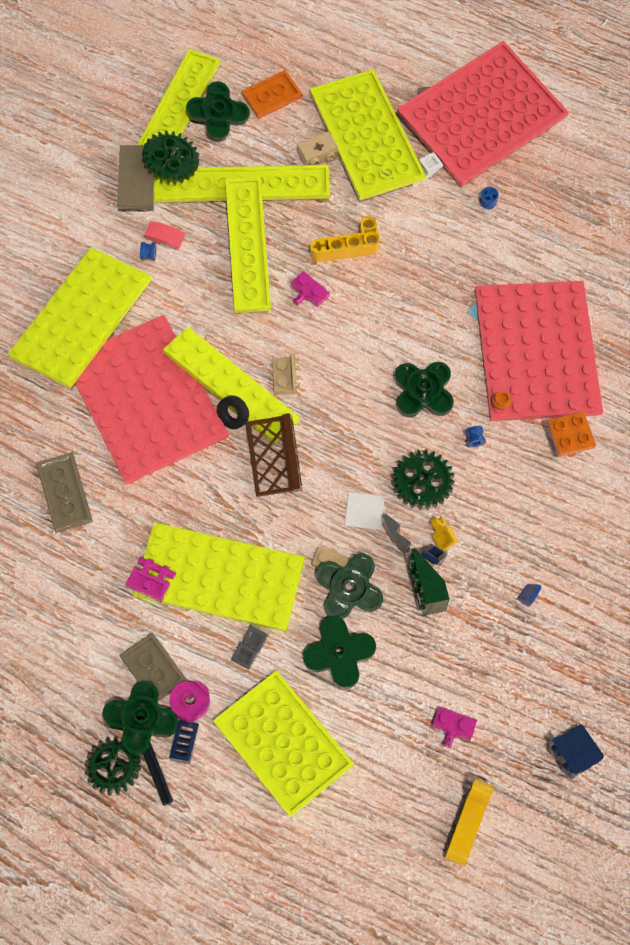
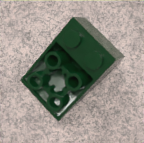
M412 548L411 554L408 556L407 569L409 574L412 573L413 575L411 583L413 591L417 592L418 599H416L418 610H422L423 616L445 612L450 601L445 580L415 548Z

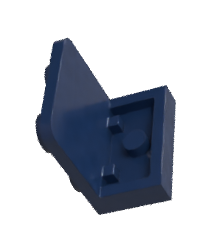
M581 724L562 736L555 737L548 744L550 753L554 758H557L561 764L562 771L571 780L604 758L599 747Z

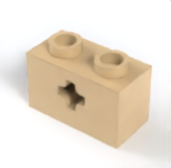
M328 131L298 143L297 154L303 165H320L338 157V146Z

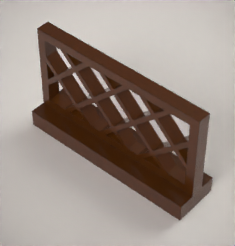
M290 413L282 414L283 416L246 422L256 497L303 491L293 416ZM280 421L281 429L275 434L269 427L273 422ZM260 425L264 430L256 437L252 434L251 426ZM266 431L275 436L269 445L261 440ZM277 438L284 444L279 453L271 447ZM258 442L267 447L261 456L255 453L254 450ZM269 449L277 454L271 464L263 458ZM280 457L286 461V467L282 472L274 466ZM261 460L269 465L263 475L257 471V465ZM272 468L280 473L274 483L266 477ZM282 476L289 480L288 488H280L276 485ZM263 479L272 484L268 491L260 492L259 485Z

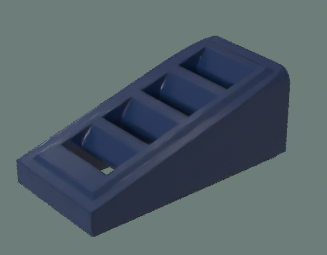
M433 544L421 553L424 558L437 566H441L448 555Z
M179 720L170 752V761L191 764L199 728L198 723H188ZM182 727L192 728L193 732L182 731ZM180 735L191 736V740L180 738ZM178 743L189 744V748L178 746ZM177 750L186 751L187 755L178 754L176 752Z

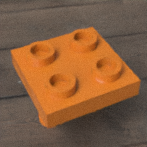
M584 411L547 421L558 457L565 455L573 457L577 452L596 447Z

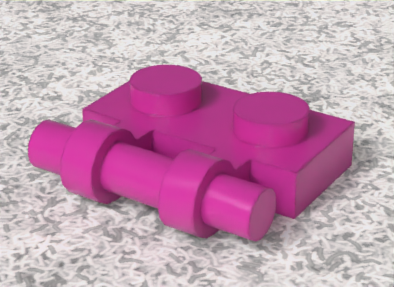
M140 557L137 564L143 566L142 570L133 568L125 586L162 603L170 587V583L164 580L166 577L174 580L176 572L171 571L170 567L165 565L162 567L155 564L154 560L149 558L146 560ZM152 570L159 573L158 577L148 574L149 571Z

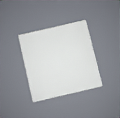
M349 492L345 526L381 530L385 496Z

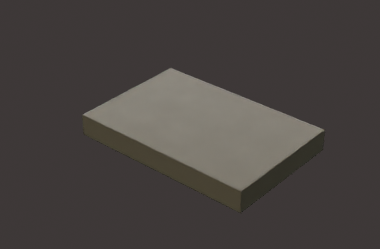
M153 632L119 655L138 683L149 682L157 688L159 694L158 702L170 694L178 683L187 682L185 676Z

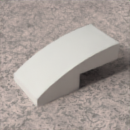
M434 152L419 159V163L426 175L425 180L443 167L442 162ZM424 181L411 184V186L415 187Z

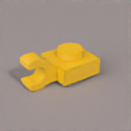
M434 517L430 520L431 525L436 531L432 536L438 548L445 552L458 543L451 526L446 525L443 517L439 519Z

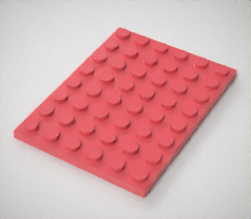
M504 40L397 108L398 115L431 153L434 152L445 169L461 187L568 117L569 114L564 106Z
M584 281L476 286L475 295L490 421L558 418L583 411L586 416L602 415L603 408ZM499 391L507 392L511 397L510 406L506 409L496 408L492 403L495 393Z
M161 315L108 339L75 382L126 485L229 437V433L222 420L218 417L217 411L204 387L163 353V349L176 338L165 315Z

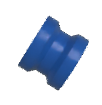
M494 187L484 188L481 192L480 205L484 209H493L497 204L498 191Z
M141 242L140 260L148 258L155 261L157 252L156 242L151 244Z
M473 426L465 430V436L468 437V447H479L486 443L482 426Z

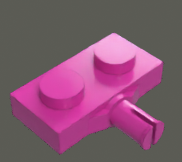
M304 271L291 281V286L299 293L293 299V303H296L297 306L303 300H307L318 307L330 296L328 290Z
M439 706L432 727L446 734L443 746L446 747L449 740L447 748H451L454 737L471 741L477 720Z

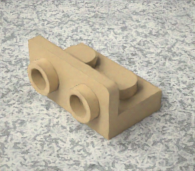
M291 353V357L272 358L274 395L297 394V387H300V376H296V370H299V359H295V353Z

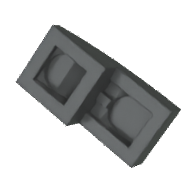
M385 513L382 524L388 537L403 554H406L410 549L411 542L399 534L401 525Z
M250 625L231 661L249 670L269 634Z

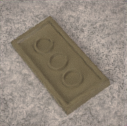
M120 145L118 209H154L155 178H153L154 172L148 173L149 168H144L145 162H142L144 145Z
M73 452L37 462L36 467L55 533L93 523Z

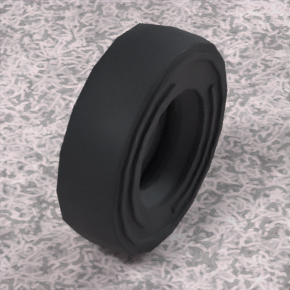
M229 395L218 403L217 415L226 427L238 429L248 421L249 409L240 397ZM229 406L234 407L238 412L237 419L229 414Z

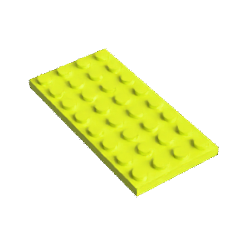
M374 69L310 88V95L327 131L330 132L338 146V155L360 201L426 179V175Z
M91 247L7 354L9 359L71 389L152 281L151 275Z
M154 522L144 559L154 560L155 564L162 567L165 565L170 567L171 571L176 572L174 580L168 577L164 580L170 583V587L162 604L287 633L305 562L304 556ZM150 570L148 573L155 577H158L159 573H156L152 570ZM133 591V597L161 603L141 593Z

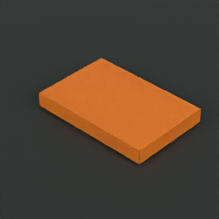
M286 70L241 91V95L258 119L303 98L302 92Z

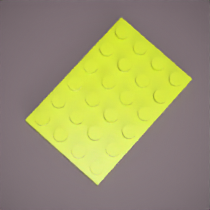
M277 670L213 720V723L289 818L294 816L354 766L352 760Z

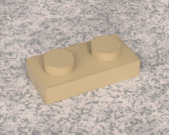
M318 547L312 566L318 568L322 563L332 561L342 567H346L351 558Z

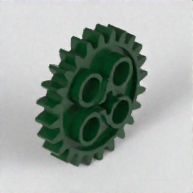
M167 130L164 135L160 131L158 136L153 134L151 139H147V143L143 147L142 162H145L144 168H149L148 173L154 172L153 178L159 176L160 181L166 179L167 184H169L170 180H173L174 184H176L178 179L181 183H183L184 178L189 180L190 175L194 176L195 171H197L200 161L198 159L199 153L196 152L197 147H192L193 141L187 142L188 137L181 138L182 133L176 136L174 131L171 135H169Z
M418 449L417 455H414L411 451L409 458L404 455L403 461L398 460L397 465L399 467H394L395 473L392 475V479H394L392 486L396 487L395 493H400L399 500L405 498V505L411 502L412 508H414L417 504L419 505V510L422 509L423 505L429 510L431 504L435 508H437V502L444 504V498H449V493L453 491L451 486L455 483L452 480L454 473H449L452 470V466L446 467L448 460L441 461L442 455H439L437 458L434 457L435 451L428 455L427 449H425L424 454H421ZM424 466H430L432 470H426ZM410 472L413 473L415 476L408 477L406 474ZM438 482L441 486L435 487L431 483ZM421 489L423 493L417 494L414 490Z

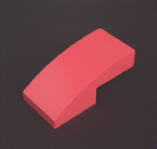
M150 221L143 237L159 245L162 242L178 250L185 232L163 223Z

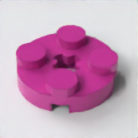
M198 681L178 683L170 693L169 703L171 710L179 719L188 723L202 718L208 712L210 706L208 689ZM185 698H195L193 700L194 704L187 705Z

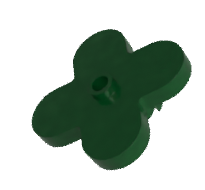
M219 81L208 85L206 97L191 98L187 102L185 109L186 115L191 120L205 122L207 136L211 140L218 142L228 137L230 125H243L248 121L250 115L249 107L241 101L232 100L228 86Z
M433 362L426 369L422 370L411 363L399 365L394 377L396 384L404 390L397 400L399 413L405 417H414L424 408L438 416L450 413L453 408L454 399L444 389L450 381V368L443 362Z
M364 553L354 555L346 567H342L332 561L324 562L318 567L316 579L322 587L330 591L324 604V610L328 617L337 616L345 619L354 606L365 612H373L381 607L383 594L378 587L369 582L375 569L374 561L369 555ZM350 583L353 586L351 591L346 589V584Z
M331 616L326 618L321 624L320 634L322 642L306 648L303 654V662L305 667L312 672L330 671L333 682L337 687L350 689L359 680L360 674L357 663L367 661L374 656L376 642L367 633L350 635L345 621L340 617ZM337 650H342L343 653H342V654H338L336 651H337Z
M149 682L136 684L131 691L130 700H112L103 708L102 720L104 724L111 729L123 731L122 748L130 756L143 755L149 748L152 736L170 737L176 732L178 727L177 715L172 710L160 708L157 705L158 690Z

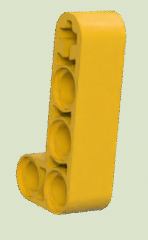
M371 216L363 217L360 221V233L313 240L310 244L311 259L315 262L375 254L379 250L380 241L376 220Z
M476 778L473 780L444 859L465 867L495 786Z

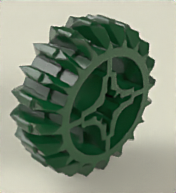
M109 739L105 741L106 746L99 742L98 747L100 749L98 751L95 748L91 749L94 756L87 755V759L91 762L84 764L86 768H89V770L85 771V775L91 776L87 781L89 784L94 783L92 786L94 790L100 787V794H103L107 789L108 796L112 795L113 790H115L116 795H120V788L127 792V784L132 787L134 786L131 779L138 780L139 776L134 772H140L141 768L135 765L141 763L139 758H135L136 756L128 755L122 748V742L118 745V740L114 739L111 745ZM111 752L106 761L99 762L102 756ZM118 752L127 756L129 765L118 761ZM115 761V765L119 767L114 768L111 774L108 767H111ZM96 769L107 772L108 783L98 778ZM127 771V774L123 779H121L118 782H114L116 781V777L118 776V774L126 773Z

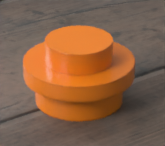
M499 391L494 394L492 403L498 409H506L511 404V397L507 392Z

